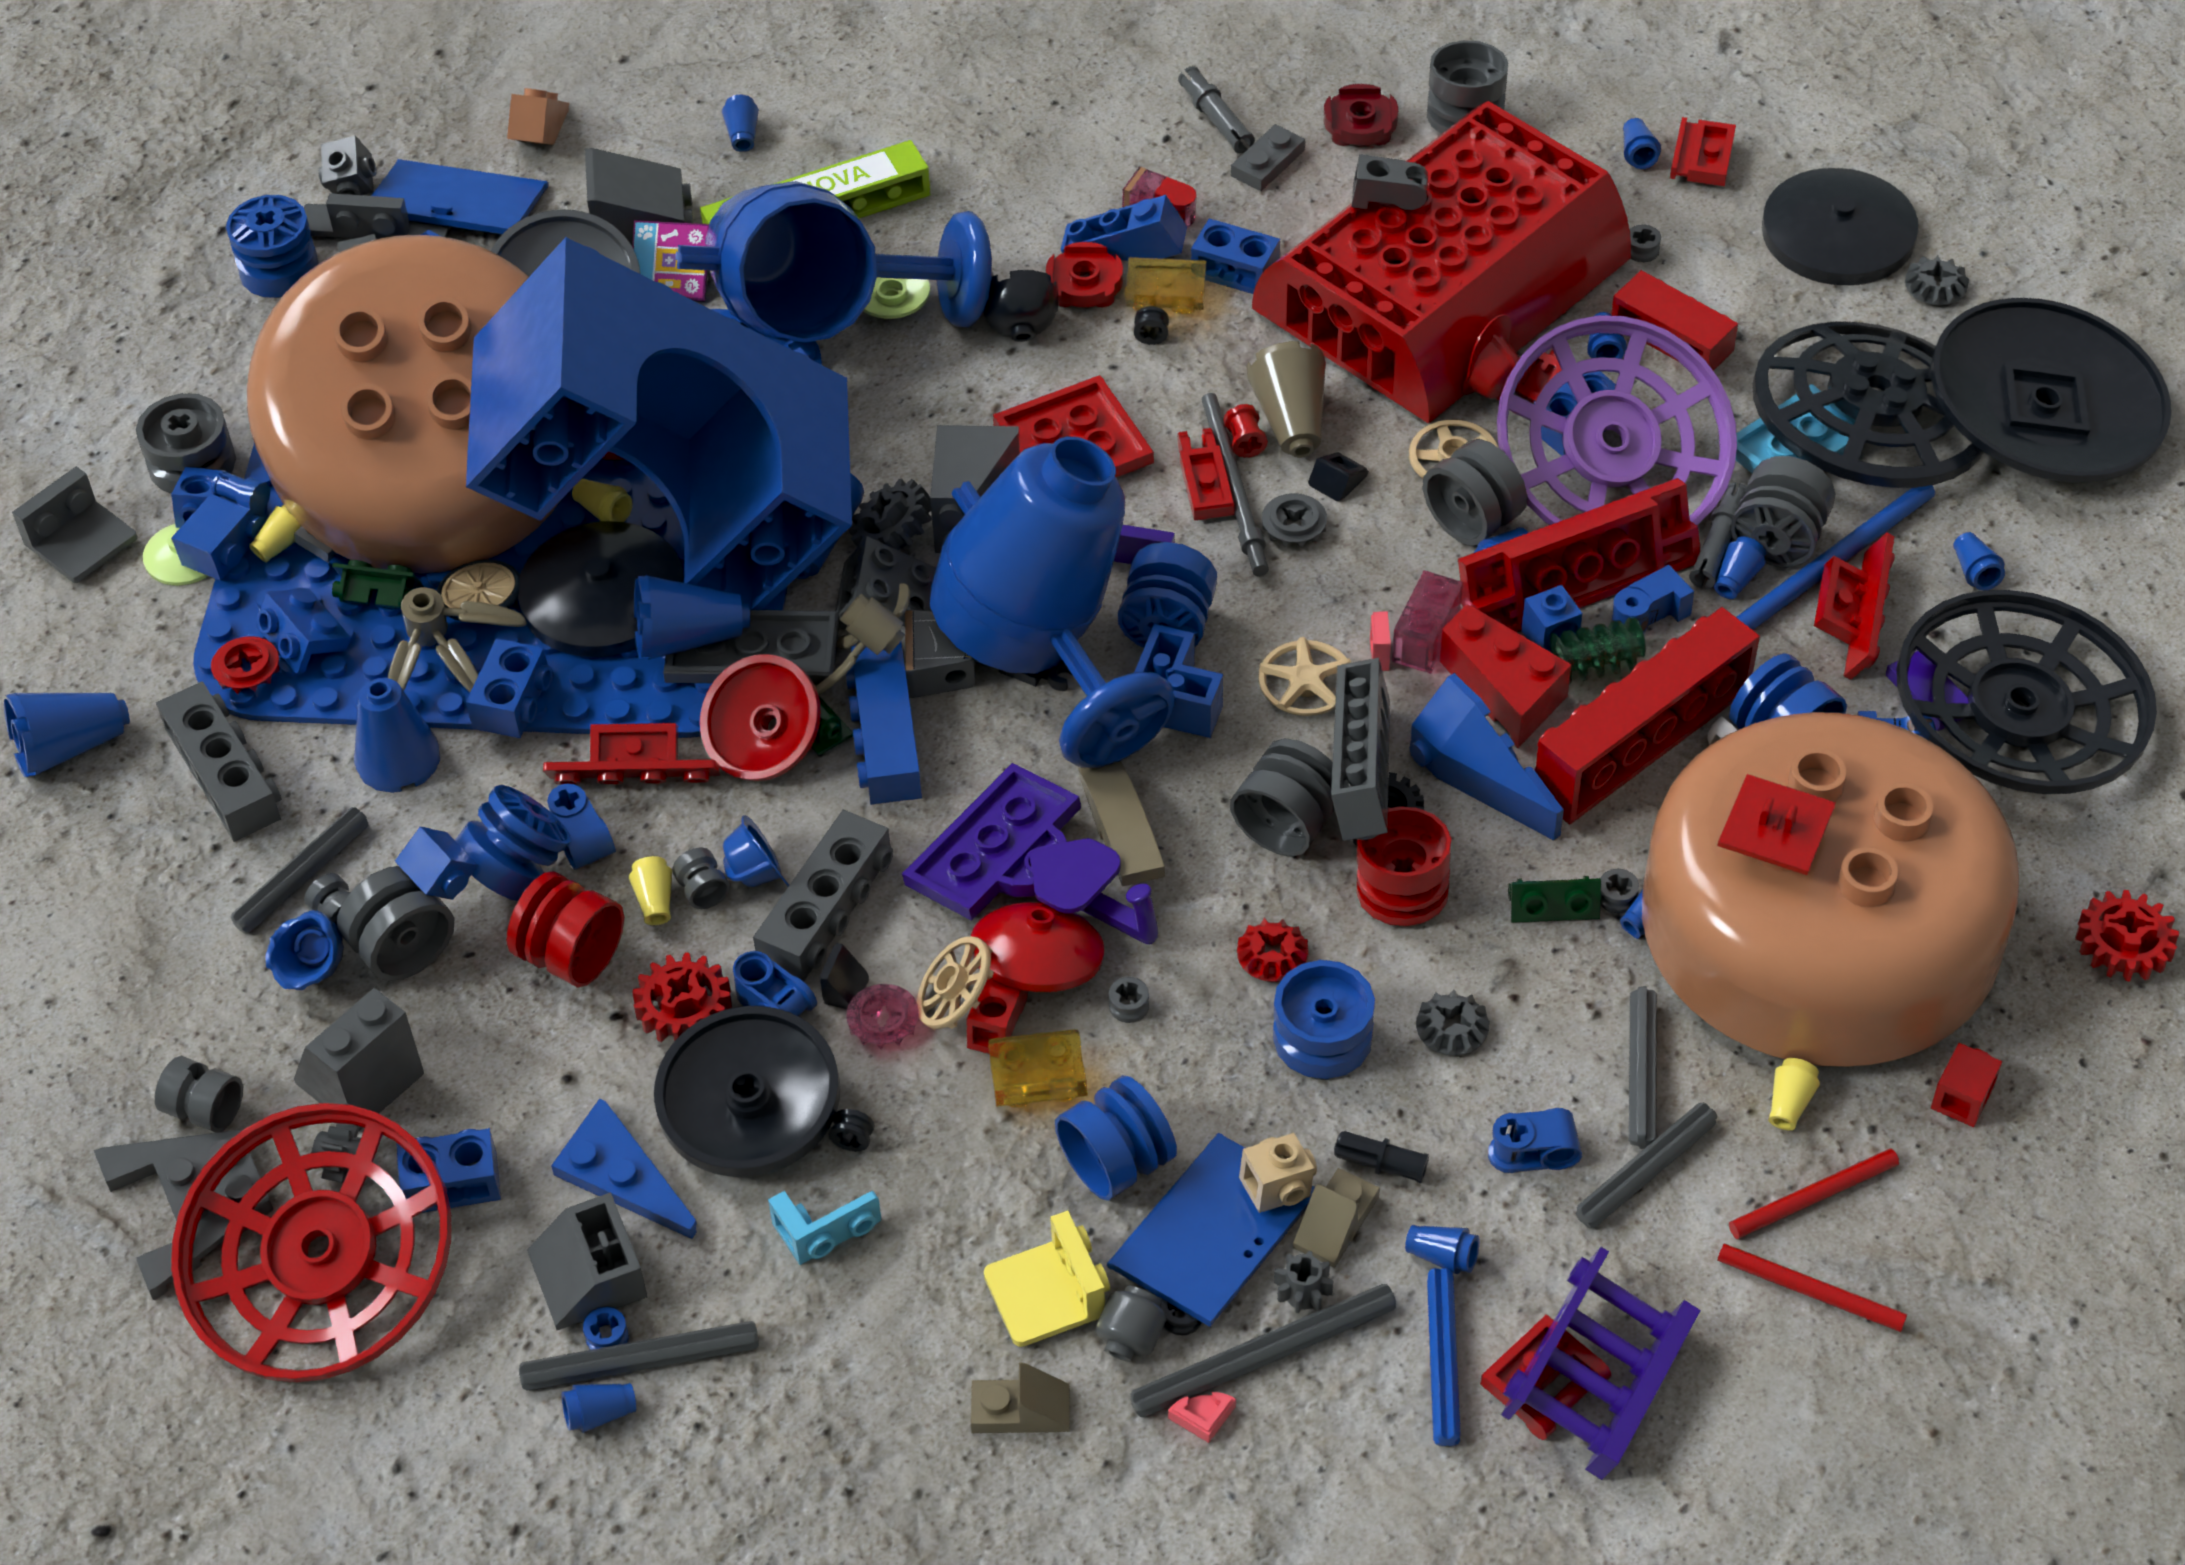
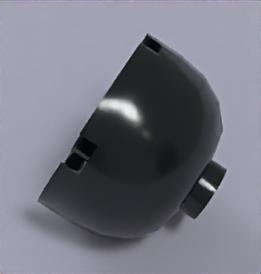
M1035 270L1010 271V279H1004L999 282L998 275L992 276L989 297L983 311L984 317L993 330L1004 336L1011 337L1014 341L1025 342L1032 340L1035 335L1048 328L1054 320L1059 303L1058 284L1056 281L1051 283V275Z

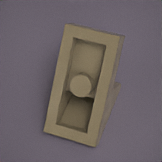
M1338 1168L1326 1187L1320 1184L1316 1185L1294 1239L1293 1248L1305 1254L1308 1251H1312L1313 1256L1319 1261H1328L1330 1266L1335 1268L1378 1200L1380 1187Z
M1019 1363V1380H972V1433L1070 1432L1069 1383L1026 1363Z

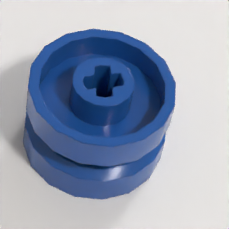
M1327 960L1303 963L1285 974L1276 987L1273 1041L1278 1056L1290 1069L1306 1077L1330 1079L1347 1075L1362 1065L1371 1052L1375 997L1370 983L1358 970L1341 962Z

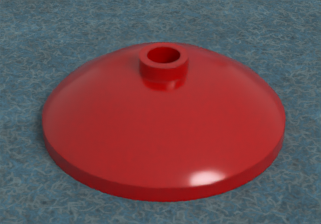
M759 654L738 660L727 667L714 680L702 704L700 734L707 754L712 760L717 761L719 768L724 772L742 780L765 781L783 775L794 768L805 757L814 743L821 715L818 692L808 674L786 658L771 654ZM776 718L775 727L769 731V722Z
M1015 903L996 909L979 920L971 933V937L980 938L993 950L990 954V969L994 972L992 979L1020 990L1057 992L1072 989L1092 979L1103 964L1104 942L1099 932L1079 914L1063 913L1044 903ZM977 946L973 952L972 959L979 953Z

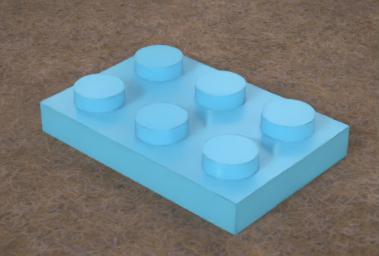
M1813 384L1809 385L1813 394L1821 392ZM1797 394L1777 406L1779 410L1799 401ZM1834 403L1824 406L1825 409L1836 417L1854 425L1856 420L1844 414ZM1810 412L1790 421L1796 429L1812 441L1843 455L1849 437L1828 428ZM1761 418L1736 433L1737 450L1735 460L1751 473H1753L1761 461L1774 456H1793L1799 458L1773 436Z

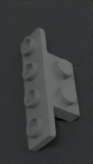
M329 193L326 205L308 203L304 206L312 236L354 239L375 234L376 239L402 235H420L430 230L442 237L448 238L451 226L409 220L404 198Z

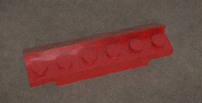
M1679 478L1459 558L1458 566L1461 586L1455 588L1463 607L1469 604L1517 632L1522 630L1525 598L1562 585L1578 608L1616 595L1630 584L1667 565H1670L1676 572L1695 565L1700 554L1699 529L1697 525L1690 521L1687 485Z

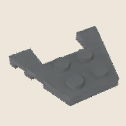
M241 1130L103 1147L94 1150V1153L110 1192L153 1174H158L177 1221L186 1195L203 1167L225 1143L239 1134ZM250 1153L240 1159L222 1178L214 1192L237 1203L241 1201L246 1192L260 1179ZM268 1194L258 1203L254 1209L255 1211L267 1215L274 1210ZM204 1209L198 1223L194 1240L192 1272L202 1265L200 1260L221 1243L223 1244L225 1231L229 1220ZM172 1243L136 1257L152 1300L160 1298L169 1291L167 1285L173 1281L171 1270Z

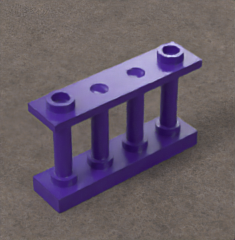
M1600 1247L1590 1260L1581 1257L1572 1269L1567 1282L1571 1283L1573 1287L1525 1372L1518 1369L1508 1382L1503 1395L1508 1397L1509 1401L1501 1413V1416L1510 1420L1521 1406L1526 1403L1587 1442V1449L1593 1452V1455L1585 1470L1600 1480H1603L1619 1464L1701 1311L1686 1300H1683L1672 1313L1667 1310H1663L1661 1313L1601 1275L1598 1271L1609 1253L1603 1247ZM1588 1289L1650 1328L1649 1334L1656 1338L1650 1350L1646 1347L1642 1350L1636 1348L1577 1310ZM1567 1326L1630 1366L1629 1372L1635 1375L1630 1387L1628 1388L1625 1385L1621 1388L1617 1387L1558 1349L1556 1346ZM1546 1364L1609 1404L1608 1410L1615 1414L1609 1426L1601 1424L1598 1427L1536 1387L1535 1383Z

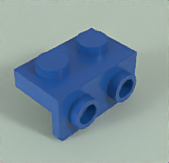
M309 588L266 592L261 609L257 615L256 627L275 646L280 656L295 673H304L306 671L311 654L347 651L351 636Z

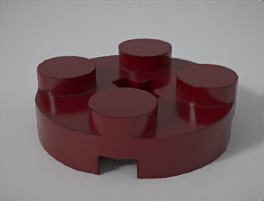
M1370 84L1346 85L1339 89V95L1332 99L1330 95L1326 99L1324 104V125L1332 135V141L1339 146L1350 144L1385 145L1391 140V134L1398 124V103L1391 94L1390 99L1382 95L1381 88ZM1357 113H1364V116H1357Z

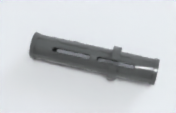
M1190 66L1184 69L1192 80L1189 81L1181 72L1178 82L1193 98L1192 103L1195 108L1207 115L1236 153H1244L1248 150L1241 142V139H1244L1251 147L1255 142V137L1221 99L1220 90L1215 85L1209 84L1197 67Z
M1736 483L1729 484L1720 506L1712 512L1710 520H1712L1711 528L1694 568L1689 575L1690 581L1699 588H1702L1706 576L1708 577L1705 584L1706 589L1712 588L1716 583L1727 547L1733 540L1731 532L1732 518L1738 509L1740 500L1745 495L1746 486L1744 484H1739L1735 495L1733 493Z

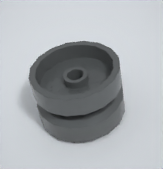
M180 393L160 399L150 405L139 417L136 427L138 442L145 458L150 478L161 490L172 493L185 467L225 470L230 472V474L233 471L236 461L235 451L222 408L213 399L200 394Z
M1482 439L1469 440L1455 450L1450 458L1443 459L1430 468L1423 477L1422 490L1426 504L1434 519L1454 539L1470 546L1478 545L1480 541L1494 535L1501 526H1505L1517 518L1527 506L1528 495L1526 487L1516 465L1501 449L1491 442Z
M394 866L371 874L351 891L343 901L337 915V930L356 953H359V956L377 978L389 982L404 980L421 972L433 963L448 946L454 932L455 918L439 897L425 895L400 866Z

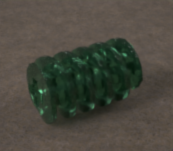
M1635 617L1627 618L1624 624L1620 620H1614L1608 627L1605 624L1599 623L1593 627L1592 631L1588 627H1580L1576 634L1572 630H1565L1561 633L1560 638L1556 634L1551 633L1550 638L1551 652L1571 664L1569 684L1572 683L1573 671H1577L1581 681H1588L1589 668L1592 667L1597 677L1603 678L1605 675V665L1609 664L1612 672L1618 675L1621 672V661H1625L1629 670L1632 671L1637 665V658H1644L1646 653L1643 630Z

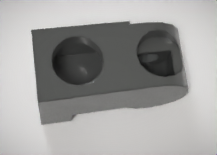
M1359 154L1353 181L1351 207L1367 209L1368 202L1372 201L1395 204L1405 210L1420 208L1427 200L1428 172L1422 165L1417 163Z

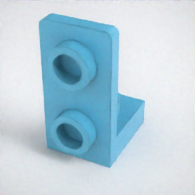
M785 1191L768 1199L772 1224L799 1265L812 1258L818 1259L826 1256L838 1244L853 1236L858 1237L868 1233L881 1221L879 1198L874 1191L866 1193L812 1222L805 1207L801 1203L794 1205Z

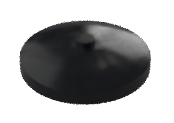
M1821 168L1792 176L1773 190L1766 201L1763 212L1762 235L1771 254L1792 272L1820 283L1851 286L1879 281L1902 268L1914 251L1919 224L1916 211L1911 202L1889 182L1858 170Z
M600 521L578 525L564 530L545 541L532 553L524 564L519 577L518 600L521 613L526 619V625L529 630L544 644L560 652L581 657H606L623 654L636 649L635 631H638L637 618H634V589L637 576L647 575L684 583L681 561L673 547L664 538L642 526L617 521Z
M743 1006L723 1010L709 1015L689 1027L675 1040L666 1052L657 1071L654 1085V1103L657 1117L665 1137L675 1151L688 1162L705 1171L729 1177L764 1175L783 1169L800 1160L816 1147L830 1129L840 1100V1078L835 1057L824 1037L802 1018L781 1009L765 1006Z

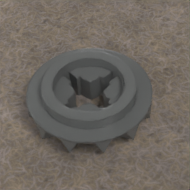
M1938 255L1934 260L1922 256L1918 263H1910L1905 276V285L1909 293L1916 299L1931 305H1948L1959 301L1966 294L1969 278L1965 276V267L1955 266L1954 259L1942 261ZM1933 275L1940 276L1942 281L1939 286L1936 285Z
M1290 493L1272 499L1262 512V530L1268 532L1270 541L1281 540L1284 547L1289 543H1297L1302 548L1306 541L1317 542L1320 533L1326 532V510L1319 501L1308 495ZM1290 519L1295 522L1300 519L1302 524L1300 526L1296 523L1287 525V520Z
M1455 989L1449 995L1441 996L1435 992L1430 1001L1422 1002L1416 1018V1028L1420 1039L1430 1049L1445 1055L1457 1056L1476 1050L1483 1044L1489 1032L1490 1021L1488 1020L1485 1006L1477 1004L1472 994L1468 997L1460 996L1456 993ZM1455 1014H1461V1023H1454L1444 1031L1445 1018L1451 1019Z

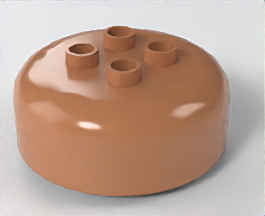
M402 235L375 239L348 248L316 265L282 296L271 311L257 338L249 366L247 412L251 434L267 474L286 509L309 534L332 548L337 554L350 560L367 562L373 568L387 569L389 565H400L411 569L414 574L451 571L473 561L488 560L515 546L535 531L561 502L560 500L540 521L466 487L474 337L529 278L518 267L480 246L447 237Z
M1814 712L1775 717L1739 729L1714 742L1699 753L1681 771L1671 785L1657 813L1651 834L1642 893V921L1645 936L1655 963L1673 991L1693 1012L1726 1036L1774 1057L1782 1059L1798 1058L1819 1066L1849 1067L1893 1061L1920 1052L1951 1035L1970 1019L1990 992L2000 969L2018 905L2019 867L2017 850L2008 823L1991 794L1957 759L1922 736L1881 720L1851 714ZM1747 774L1836 802L1808 875L1717 846Z

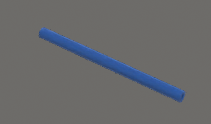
M1930 485L1909 489L1736 618L1752 630L1756 629L1821 581L1824 564L1833 556L1845 562L1932 499L1935 496L1934 487Z

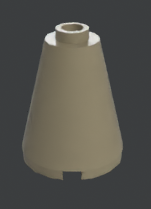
M1299 341L1276 343L1257 352V360L1252 365L1250 362L1247 363V378L1282 451L1293 457H1306L1311 455L1321 444L1326 370L1324 353L1314 344H1311V349L1300 348Z

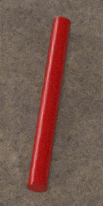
M1889 1148L1730 1221L1729 1229L1736 1239L1742 1238L1898 1166L1899 1158L1896 1152Z
M1723 1244L1717 1261L1898 1332H1901L1908 1315L1906 1313L1728 1244Z

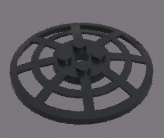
M1862 322L1818 323L1795 329L1781 336L1765 350L1758 361L1752 383L1753 401L1758 415L1767 429L1783 446L1799 458L1809 461L1825 472L1866 485L1888 488H1916L1936 485L1954 479L1970 470L1984 454L1982 450L1971 443L1964 451L1939 462L1930 442L1947 434L1954 425L1944 413L1937 398L1927 393L1925 382H1932L1931 361L1936 346L1922 338L1877 324ZM1817 336L1823 339L1809 346L1799 358L1774 357L1780 350L1795 342ZM1852 343L1879 344L1885 346L1883 353L1858 350ZM1833 346L1844 355L1835 364L1813 360L1818 353ZM1900 352H1905L1919 359L1930 368L1915 369L1908 363L1898 359ZM1769 369L1794 370L1793 385L1799 401L1779 410L1769 389ZM1806 372L1830 376L1827 390L1813 394L1807 382ZM1834 403L1844 414L1856 420L1854 425L1836 417L1825 409L1824 406ZM1923 406L1944 415L1938 423L1924 430L1916 420ZM1810 412L1828 428L1849 437L1843 455L1812 441L1796 429L1790 421ZM1872 425L1879 427L1902 426L1906 434L1874 432L1870 428ZM1865 443L1885 447L1914 446L1923 465L1893 467L1859 461V457Z
M1983 590L1962 594L1945 600L1925 612L1910 629L1900 650L1896 668L1897 688L1902 705L1914 727L1925 739L1957 759L1974 776L1999 786L2038 794H2071L2095 789L2114 781L2130 770L2143 755L2154 731L2157 715L2155 691L2150 677L2138 656L2119 635L2103 622L2081 609L2057 599L2014 590ZM1994 611L2029 614L2051 620L2062 625L2052 643L2027 635L2000 633ZM1977 613L1982 635L1960 642L1946 654L1926 638L1931 631L1947 621L1963 615ZM2080 634L2106 653L2122 671L2125 679L2101 685L2098 678L2086 665L2067 652L2076 636ZM2004 647L2028 650L2041 654L2043 657L2039 663L2020 658H2008ZM1916 649L1937 666L1931 684L1933 702L1916 700L1911 695L1908 685V671L1911 658ZM1983 649L1987 650L1990 663L1983 666L1976 675L1957 663L1967 655ZM2060 664L2079 679L2086 690L2071 692L2063 679L2054 672L2057 666ZM1947 675L1970 689L1968 692L1969 703H1946L1944 686ZM2129 694H2134L2139 720L2133 744L2107 738L2112 720L2109 700ZM2018 698L2021 702L2030 706L2023 707L2017 705L2012 699ZM2089 705L2095 706L2097 722L2094 733L2070 724L2075 708ZM1923 716L1940 718L1951 735L1974 754L1968 757L1954 748L1933 729ZM1954 719H1974L1989 735L1980 745L1970 738ZM2062 737L2084 747L2073 755L2055 760L2047 745ZM2004 743L2018 747H2027L2036 762L2016 760L1997 753ZM2097 751L2124 757L2114 768L2091 777L2070 780L2063 771L2084 763L2093 757ZM1992 762L2017 771L2044 773L2050 781L2018 777L1997 771L1987 765Z

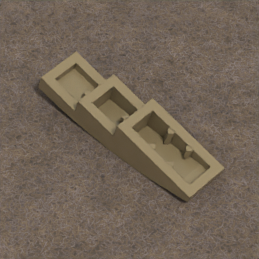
M1119 761L1100 768H1078L1081 783L1100 840L1103 839L1105 846L1115 850L1120 857L1121 869L1118 876L1122 887L1165 877V866L1152 829L1122 762Z

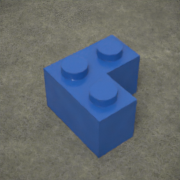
M1154 624L1134 673L1154 672L1172 684L1175 705L1170 719L1164 726L1165 728L1211 738L1223 708V674L1194 667L1195 633Z

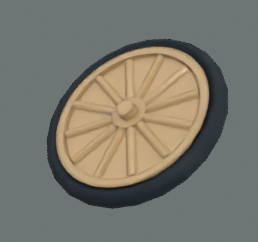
M473 561L461 565L448 573L439 583L437 592L442 596L444 607L460 609L462 602L474 601L509 609L518 600L520 574L513 566L502 561ZM448 616L454 620L460 621L458 616Z

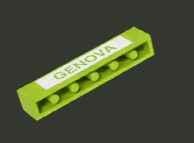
M912 140L774 183L798 181L824 188L853 209L859 219L931 196L929 167ZM730 198L700 207L702 224H710V220L721 205Z

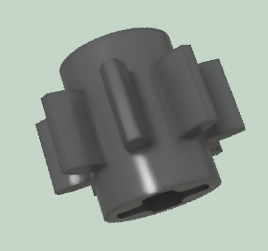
M339 1123L336 1124V1127L329 1126L328 1132L320 1131L318 1133L311 1153L334 1151L355 1155L361 1138L357 1137L359 1127ZM326 1167L323 1168L321 1178L343 1183L349 1169Z
M1312 1251L1296 1256L1290 1253L1287 1254L1286 1269L1276 1268L1274 1271V1283L1279 1286L1278 1302L1288 1301L1295 1308V1313L1313 1307L1319 1311L1321 1309V1294L1325 1296L1333 1294L1334 1281L1328 1278L1330 1263L1328 1261L1320 1263L1313 1256Z

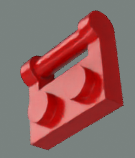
M1547 1314L1481 1375L1480 1385L1505 1406L1509 1398L1503 1395V1391L1518 1369L1525 1372L1554 1321ZM1565 1330L1556 1347L1606 1380H1609L1612 1375L1606 1363ZM1546 1364L1535 1386L1544 1390L1561 1373ZM1571 1381L1554 1398L1567 1407L1572 1408L1589 1391ZM1526 1403L1515 1413L1525 1422L1530 1432L1541 1440H1546L1556 1430V1422Z

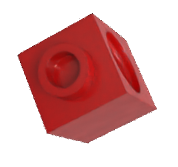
M1958 1043L1937 1084L1930 1109L1975 1127L1995 1087L2003 1061L1990 1056L1981 1049L1971 1048Z

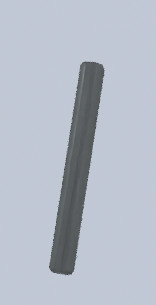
M746 1321L522 1362L519 1365V1377L523 1389L528 1391L748 1351L759 1346L758 1332L755 1322Z

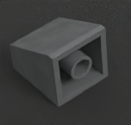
M595 148L585 149L589 214L595 215L613 225L625 236L631 246L633 242L634 220L694 223L692 209L686 210L687 206H693L690 183L683 184L681 168Z
M937 425L930 493L935 553H941L948 534L965 516L952 496V491L954 488H961L963 482L969 481L981 497L1020 454L1019 426Z
M373 988L304 1048L294 1077L295 1084L319 1103L347 1104L380 1113L424 1074L406 1012L377 989Z

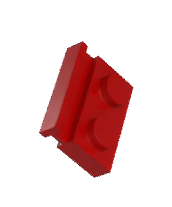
M1682 117L1670 179H1676V175L1686 176L1687 181L1725 186L1736 125L1700 119L1697 124L1687 122V118Z

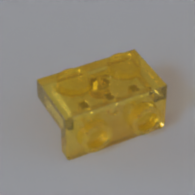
M1129 257L1127 287H1125L1126 307H1133L1135 311H1138L1143 307L1156 306L1172 309L1173 312L1178 314H1191L1195 310H1204L1206 261Z
M1077 1029L994 1038L988 1041L996 1107H1023L1029 1103L1050 1100L1067 1102L1076 1097L1088 1096L1080 1033Z

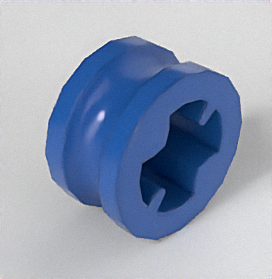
M611 1307L597 1308L585 1318L583 1333L590 1350L628 1342L629 1334L626 1320L617 1309ZM610 1325L612 1336L602 1338L600 1327Z

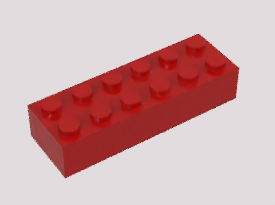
M1721 607L1710 616L1699 618L1692 628L1680 638L1669 640L1654 657L1648 661H1640L1624 679L1618 683H1610L1602 691L1601 695L1591 703L1580 705L1574 710L1570 718L1557 728L1551 727L1547 729L1537 743L1538 752L1535 772L1564 809L1563 820L1571 825L1730 706L1739 689L1754 671L1760 635L1725 608Z

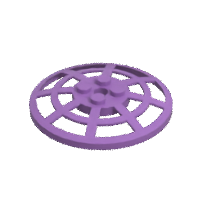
M1600 315L1577 319L1558 326L1540 337L1520 357L1509 374L1500 396L1497 415L1499 448L1513 463L1508 443L1507 422L1509 411L1530 421V447L1537 468L1520 475L1524 480L1528 495L1527 505L1548 525L1562 520L1546 509L1529 490L1544 482L1563 501L1579 511L1587 512L1604 505L1607 487L1628 486L1633 494L1649 489L1642 477L1654 464L1677 469L1672 480L1679 478L1684 483L1688 479L1690 472L1715 476L1712 486L1701 505L1689 516L1690 521L1695 525H1698L1716 507L1728 487L1735 466L1737 450L1736 422L1729 398L1711 367L1689 344L1668 330L1649 322L1624 316ZM1595 333L1630 336L1623 359L1599 357L1582 360L1577 363L1567 340ZM1646 342L1659 347L1676 358L1694 376L1698 384L1677 395L1674 389L1660 376L1648 368L1639 365ZM1552 348L1562 371L1557 373L1544 386L1535 404L1514 395L1516 386L1527 368L1541 354ZM1598 371L1619 373L1614 390H1602L1591 393L1583 374ZM1635 378L1651 387L1663 398L1665 403L1650 410L1641 400L1631 395ZM1566 383L1570 386L1578 402L1567 418L1546 410L1552 396ZM1705 398H1708L1713 408L1718 426L1719 460L1694 456V430L1686 409ZM1672 417H1675L1680 432L1681 453L1661 448L1659 424ZM1542 426L1563 434L1565 455L1550 462L1547 461L1542 446ZM1603 431H1615L1621 438V446L1611 447L1607 445L1603 440ZM1575 469L1582 477L1591 482L1588 500H1583L1572 493L1557 477Z

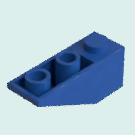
M1163 195L1153 199H1144L1133 205L1111 209L1096 216L1077 219L1072 223H1068L1060 251L1064 253V247L1072 243L1093 242L1106 246L1108 253L1113 255L1115 259L1117 254L1121 260L1150 263L1182 253L1187 225L1167 195Z

